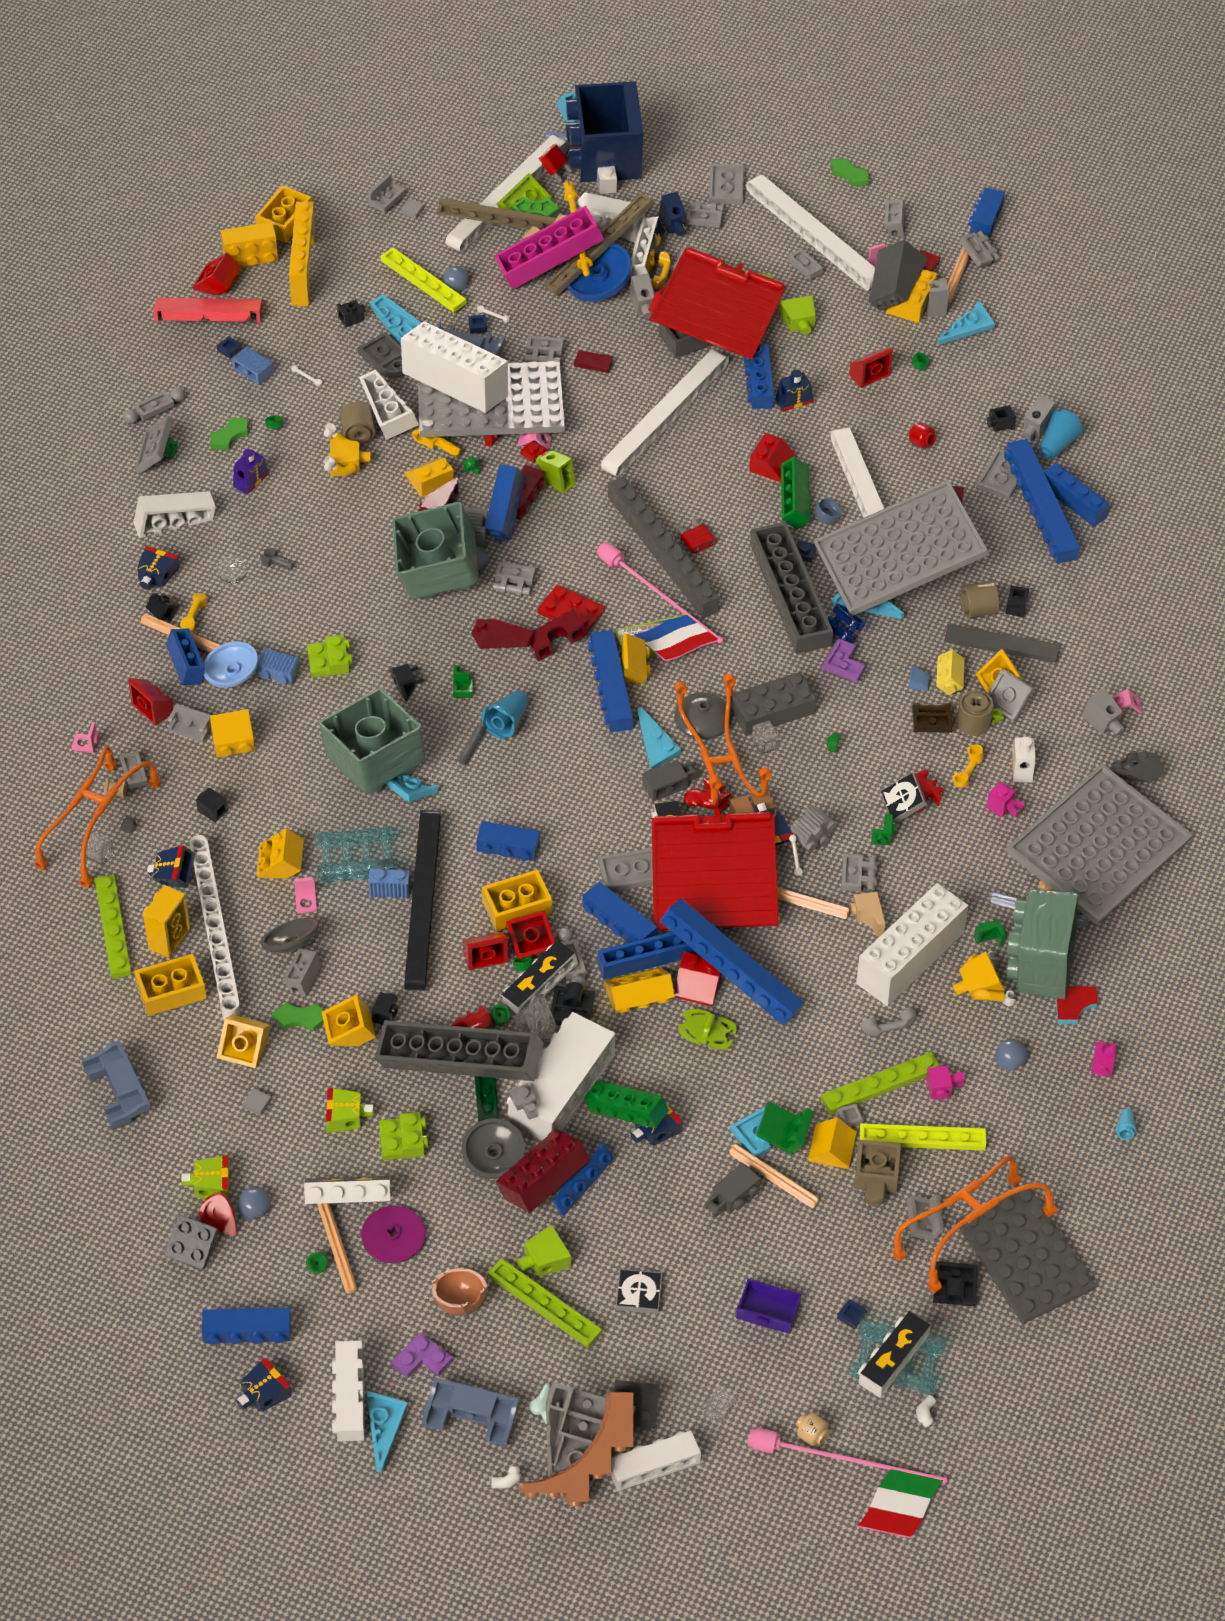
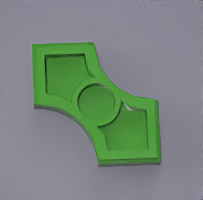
M848 158L831 159L833 176L845 178L851 186L868 185L867 169L854 167Z
M523 197L511 206L513 211L553 217L560 212V207L549 197L539 201Z
M229 418L228 424L223 429L211 432V450L230 449L233 441L240 437L248 436V419Z
M286 1002L271 1013L272 1018L284 1030L295 1026H302L315 1031L324 1024L323 1010L317 1004L300 1008Z

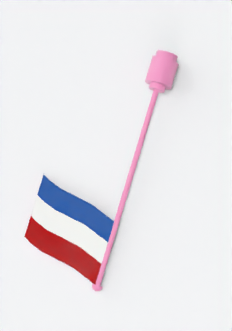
M604 542L598 547L597 554L606 564L612 568L624 567L684 614V616L668 620L648 631L633 634V636L645 640V646L649 647L650 650L664 661L677 659L700 647L724 641L723 637L716 635L623 563L624 553L614 545Z

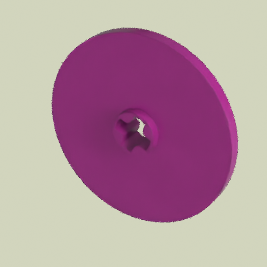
M401 1206L383 1207L373 1212L365 1220L361 1231L362 1244L367 1253L378 1261L385 1263L404 1262L414 1257L421 1250L425 1241V1227L421 1218L408 1208ZM393 1232H397V1235L390 1237V1234H393Z

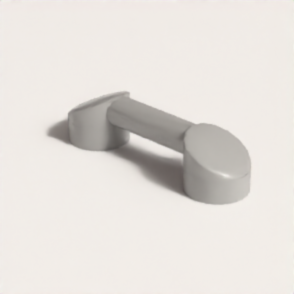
M908 1008L899 1014L901 1020L878 1025L875 1018H868L861 1023V1028L865 1034L876 1036L883 1032L903 1027L908 1028L916 1020L917 1015L914 1009Z

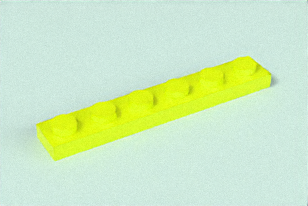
M392 247L380 256L381 262L453 313L467 304L466 298Z
M860 1124V1140L901 1144V1147L985 1151L986 1128Z

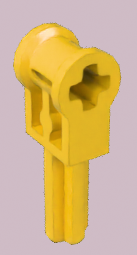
M419 428L412 432V437L416 442L424 444L432 450L438 446L454 457H459L462 452L460 447L446 440L444 436L420 437Z

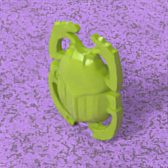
M692 1008L682 1014V1017H685L686 1023L678 1024V1030L686 1040L705 1045L707 1041L709 1042L708 1047L718 1050H727L734 1042L733 1039L727 1042L725 1036L731 1030L732 1034L736 1035L737 1027L732 1021L718 1016L717 1020L715 1019L716 1015L702 1009ZM722 1023H725L726 1025H728V1026H729V1029H726V1027L723 1026ZM721 1041L724 1042L723 1044H716V1043H714V1042H721Z

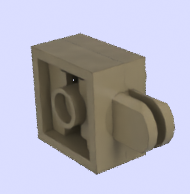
M859 1140L854 1189L865 1190L864 1199L869 1206L878 1207L882 1205L885 1199V1192L896 1193L901 1144Z

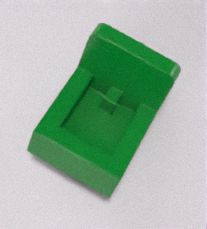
M885 814L883 830H872L871 844L891 845L892 834L896 833V823L892 822V814Z
M998 920L988 923L983 922L976 926L974 939L977 944L996 938L999 946H1004L1007 932Z

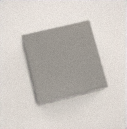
M408 199L401 208V214L416 219L423 211L424 204Z
M253 1088L242 1103L243 1108L261 1116L271 1102V1096Z
M857 1103L837 1109L839 1119L848 1126L854 1127L863 1124L864 1120Z

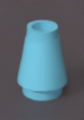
M1130 1109L1121 1110L1115 1131L1122 1140H1130L1136 1134L1133 1111Z

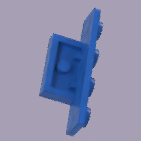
M602 1143L589 1157L590 1161L558 1188L561 1191L555 1196L553 1203L560 1215H565L614 1159L606 1144Z

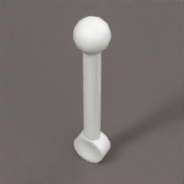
M483 306L477 307L479 313L484 312L500 318L504 322L509 321L508 316H502L486 310Z
M296 365L291 367L293 372H298L313 381L317 387L322 385L321 379L311 377L299 370Z
M791 835L789 840L792 842L796 866L794 874L800 876L803 871L799 867L796 848L797 837Z

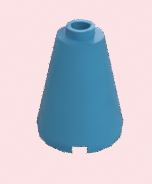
M1056 409L1052 413L1039 448L1041 456L1045 459H1054L1084 432V424L1081 426L1079 423L1081 420L1072 412L1065 409L1061 412L1058 411L1059 409Z
M515 691L487 706L481 714L482 723L485 722L488 733L499 739L512 737L529 704L527 695L521 691Z

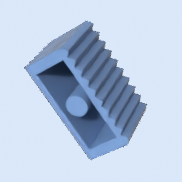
M248 346L232 358L233 369L258 385H261L263 381L273 375L272 361L267 357L264 358L261 354L259 355L255 349L251 350Z
M264 648L258 659L256 675L262 679L276 680L280 684H293L300 670L299 657Z
M370 869L368 880L369 896H374L375 898L378 896L379 898L402 897L403 899H408L410 893V870Z

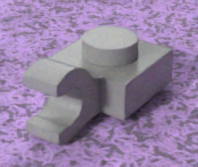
M528 1083L509 1090V1096L517 1111L524 1109L529 1120L537 1117L534 1105L537 1104V1100Z

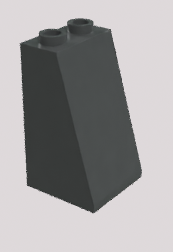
M906 240L879 249L869 303L881 311L906 302L927 261V257Z

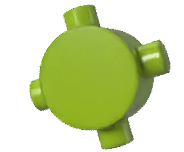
M993 709L992 722L997 723L1001 719L1004 720L1001 710Z

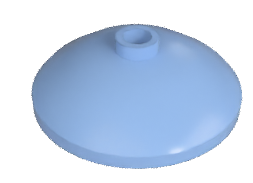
M234 641L222 644L212 650L205 658L203 663L205 671L203 675L207 682L215 687L229 688L240 685L247 681L257 669L258 655L256 650L245 642Z

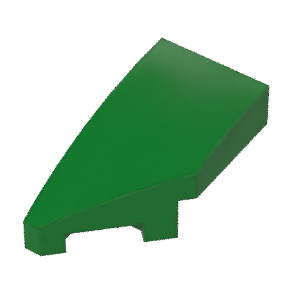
M454 665L453 698H472L473 682L468 671L463 672L459 669L458 665Z

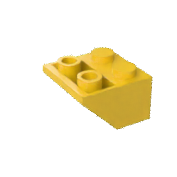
M286 828L268 840L263 841L259 846L257 877L288 879L300 872L304 839Z

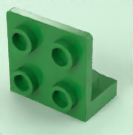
M769 1101L766 1103L756 1135L792 1155L804 1145L814 1111L806 1108L801 1113L794 1115Z

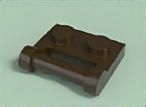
M912 703L913 732L952 733L951 703H945V705H918V703Z

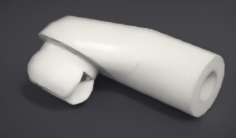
M928 1395L916 1408L917 1419L925 1427L933 1423L930 1409L935 1405L936 1400L931 1395Z
M517 1466L510 1467L508 1470L509 1474L505 1477H491V1488H511L521 1479L520 1468Z

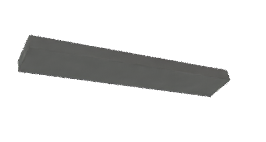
M951 624L947 626L944 639L945 643L999 652L1003 649L1006 654L1056 663L1060 645Z

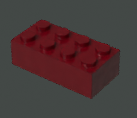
M556 1128L495 1182L505 1200L531 1213L589 1162L590 1158L581 1141Z

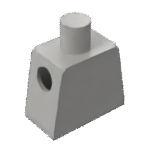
M648 273L631 276L629 295L636 315H643L645 319H650L652 312L648 311L654 298Z
M1041 394L1038 396L1024 418L1022 436L1025 439L1030 440L1032 436L1040 439L1045 434L1051 415L1055 411L1054 401Z
M1105 688L1090 696L1082 714L1084 719L1101 734L1111 730L1118 736L1125 730L1119 722L1123 712Z

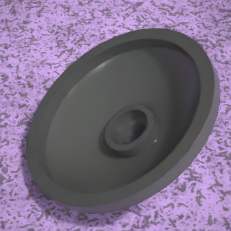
M703 692L694 693L684 698V712L701 740L713 739L725 733L726 701L717 695ZM677 704L674 714L675 723L682 733L694 738L684 723ZM730 708L729 727H730V724H731V721H732V711H731V708Z
M299 918L283 923L271 929L262 937L261 946L269 952L295 953L298 949H302L303 946L308 944L316 935L319 928L318 921L314 918Z
M485 1119L476 1123L467 1131L462 1142V1156L467 1167L476 1175L488 1179L500 1178L519 1159L523 1158L525 1153V1143L521 1132L512 1123L502 1119ZM492 1152L498 1153L496 1156L490 1155Z

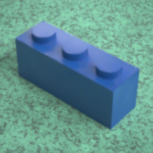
M985 187L983 194H979L978 205L975 204L973 209L974 216H970L968 226H971L970 234L974 232L977 234L979 231H982L984 235L990 238L1004 204L1005 192Z
M189 628L171 629L166 647L181 684L200 685L205 666Z
M482 821L476 839L477 851L485 854L490 853L503 857L518 858L524 861H535L540 844V831Z

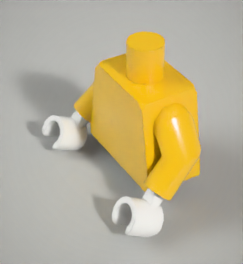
M328 423L325 426L324 436H332V438H330V456H326L323 461L325 470H330L331 476L341 475L343 477L360 472V462H371V452H360L358 441L345 438L339 432H335L336 427L334 424Z
M993 951L971 955L963 967L960 968L959 972L963 980L953 985L958 996L968 991L973 1000L1003 1002L1007 1006H1013L1016 999H1011L1014 996L1012 990L1004 994L1005 989L994 967L997 965L999 958H994L995 953Z

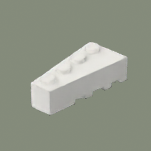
M585 192L577 200L576 206L577 210L587 206L597 226L604 229L631 202ZM643 214L620 237L636 243L642 218H645V215Z
M376 370L359 377L386 440L419 425L413 411L406 406L405 402L398 397L396 392L389 387Z
M210 491L139 496L133 523L138 537L143 538L146 537L145 534L154 532L155 535L162 533L163 529L172 527L175 530L179 529L183 524L188 523L191 526L213 520L216 506Z
M362 1341L335 1342L336 1361H332V1372L336 1374V1380H332V1392L336 1394V1400H332V1411L336 1413V1420H332V1431L337 1433L338 1441H364V1359Z

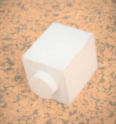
M615 166L598 168L597 183L599 194L616 193L617 177Z

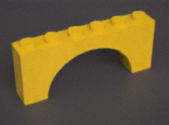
M296 202L289 268L291 306H309L311 244H315L316 234L314 202Z

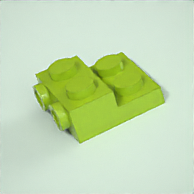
M344 635L325 637V642L307 644L311 678L349 673V665H352L351 654H347V651H350L349 640H345Z
M420 1112L399 1114V1119L379 1120L382 1160L424 1156V1148H428L427 1135H422V1130H426L425 1117L421 1118Z

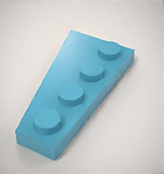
M384 294L370 302V308L399 345H401V338L421 324L419 320Z

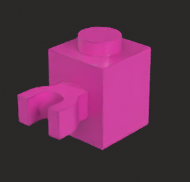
M999 781L988 794L986 808L1001 817L1008 811L1012 816L1017 817L1019 810L1015 808L1023 810L1025 803L1014 800L1016 791Z
M1104 1041L1096 1042L1091 1073L1111 1077L1117 1045L1115 1043H1103Z
M948 1065L927 1068L926 1082L931 1100L951 1097L953 1087H964V1072L950 1075Z

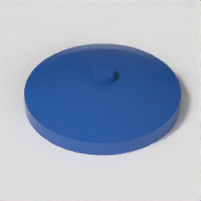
M617 244L610 245L592 263V266L589 268L590 275L586 277L582 272L567 288L575 298L586 302H596L612 297L622 290L631 278L633 263L628 252Z

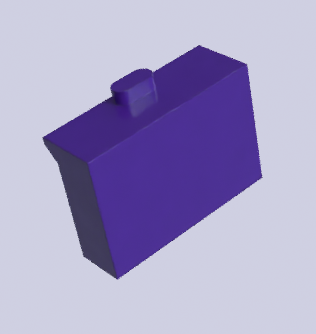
M747 1279L736 1310V1319L790 1334L801 1302V1294Z

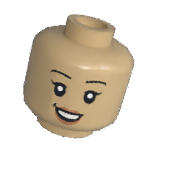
M809 1413L806 1416L802 1415L796 1423L798 1427L797 1436L810 1446L823 1444L830 1433L827 1421L815 1413Z

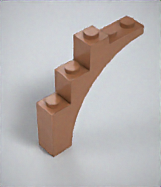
M607 1392L605 1411L600 1428L584 1453L569 1467L553 1476L537 1481L519 1483L518 1492L525 1493V1497H538V1493H547V1497H560V1493H562V1501L569 1502V1506H582V1502H589V1474H591V1479H604V1474H611V1447H613V1451H626V1447H633V1393Z

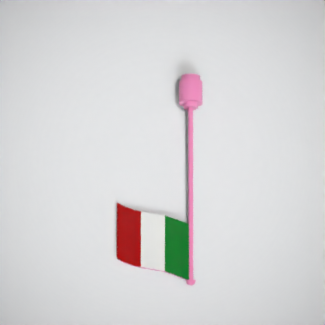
M756 1428V1430L751 1429L747 1446L753 1447L752 1450L773 1454V1451L778 1450L779 1446L890 1470L879 1485L868 1512L857 1525V1527L910 1538L920 1526L930 1500L940 1485L948 1481L945 1475L940 1477L780 1442L781 1437H777V1432Z

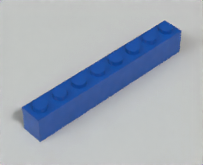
M1029 440L1008 442L1006 451H1004V458L1010 465L1012 475H1015L1017 478V486L1021 488L1024 501L1028 503L1030 513L1036 519L1037 528L1043 534V540L1049 547L1051 557H1054L1056 564L1077 560L1080 546Z
M680 898L676 901L660 922L783 1026L797 1014L805 1003L683 899Z

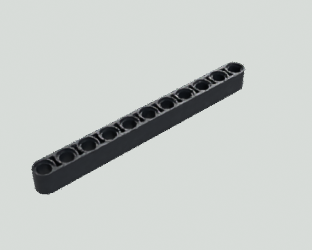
M420 810L405 969V990L425 991L440 832V811Z

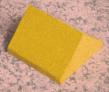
M1003 649L975 674L987 693L1001 669H1006L1021 679V675Z
M838 1117L816 1124L808 1161L849 1169L857 1132Z

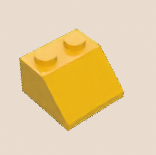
M436 458L404 472L422 498L454 479L453 468L445 458Z
M623 633L622 664L625 683H646L647 676H650V664H646V658H649V647H645V640Z
M248 709L210 716L212 739L217 758L255 751Z
M357 994L322 1011L330 1046H360L376 1038L369 1006Z
M233 1014L228 1016L224 1020L217 1058L257 1068L267 1045L271 1025Z

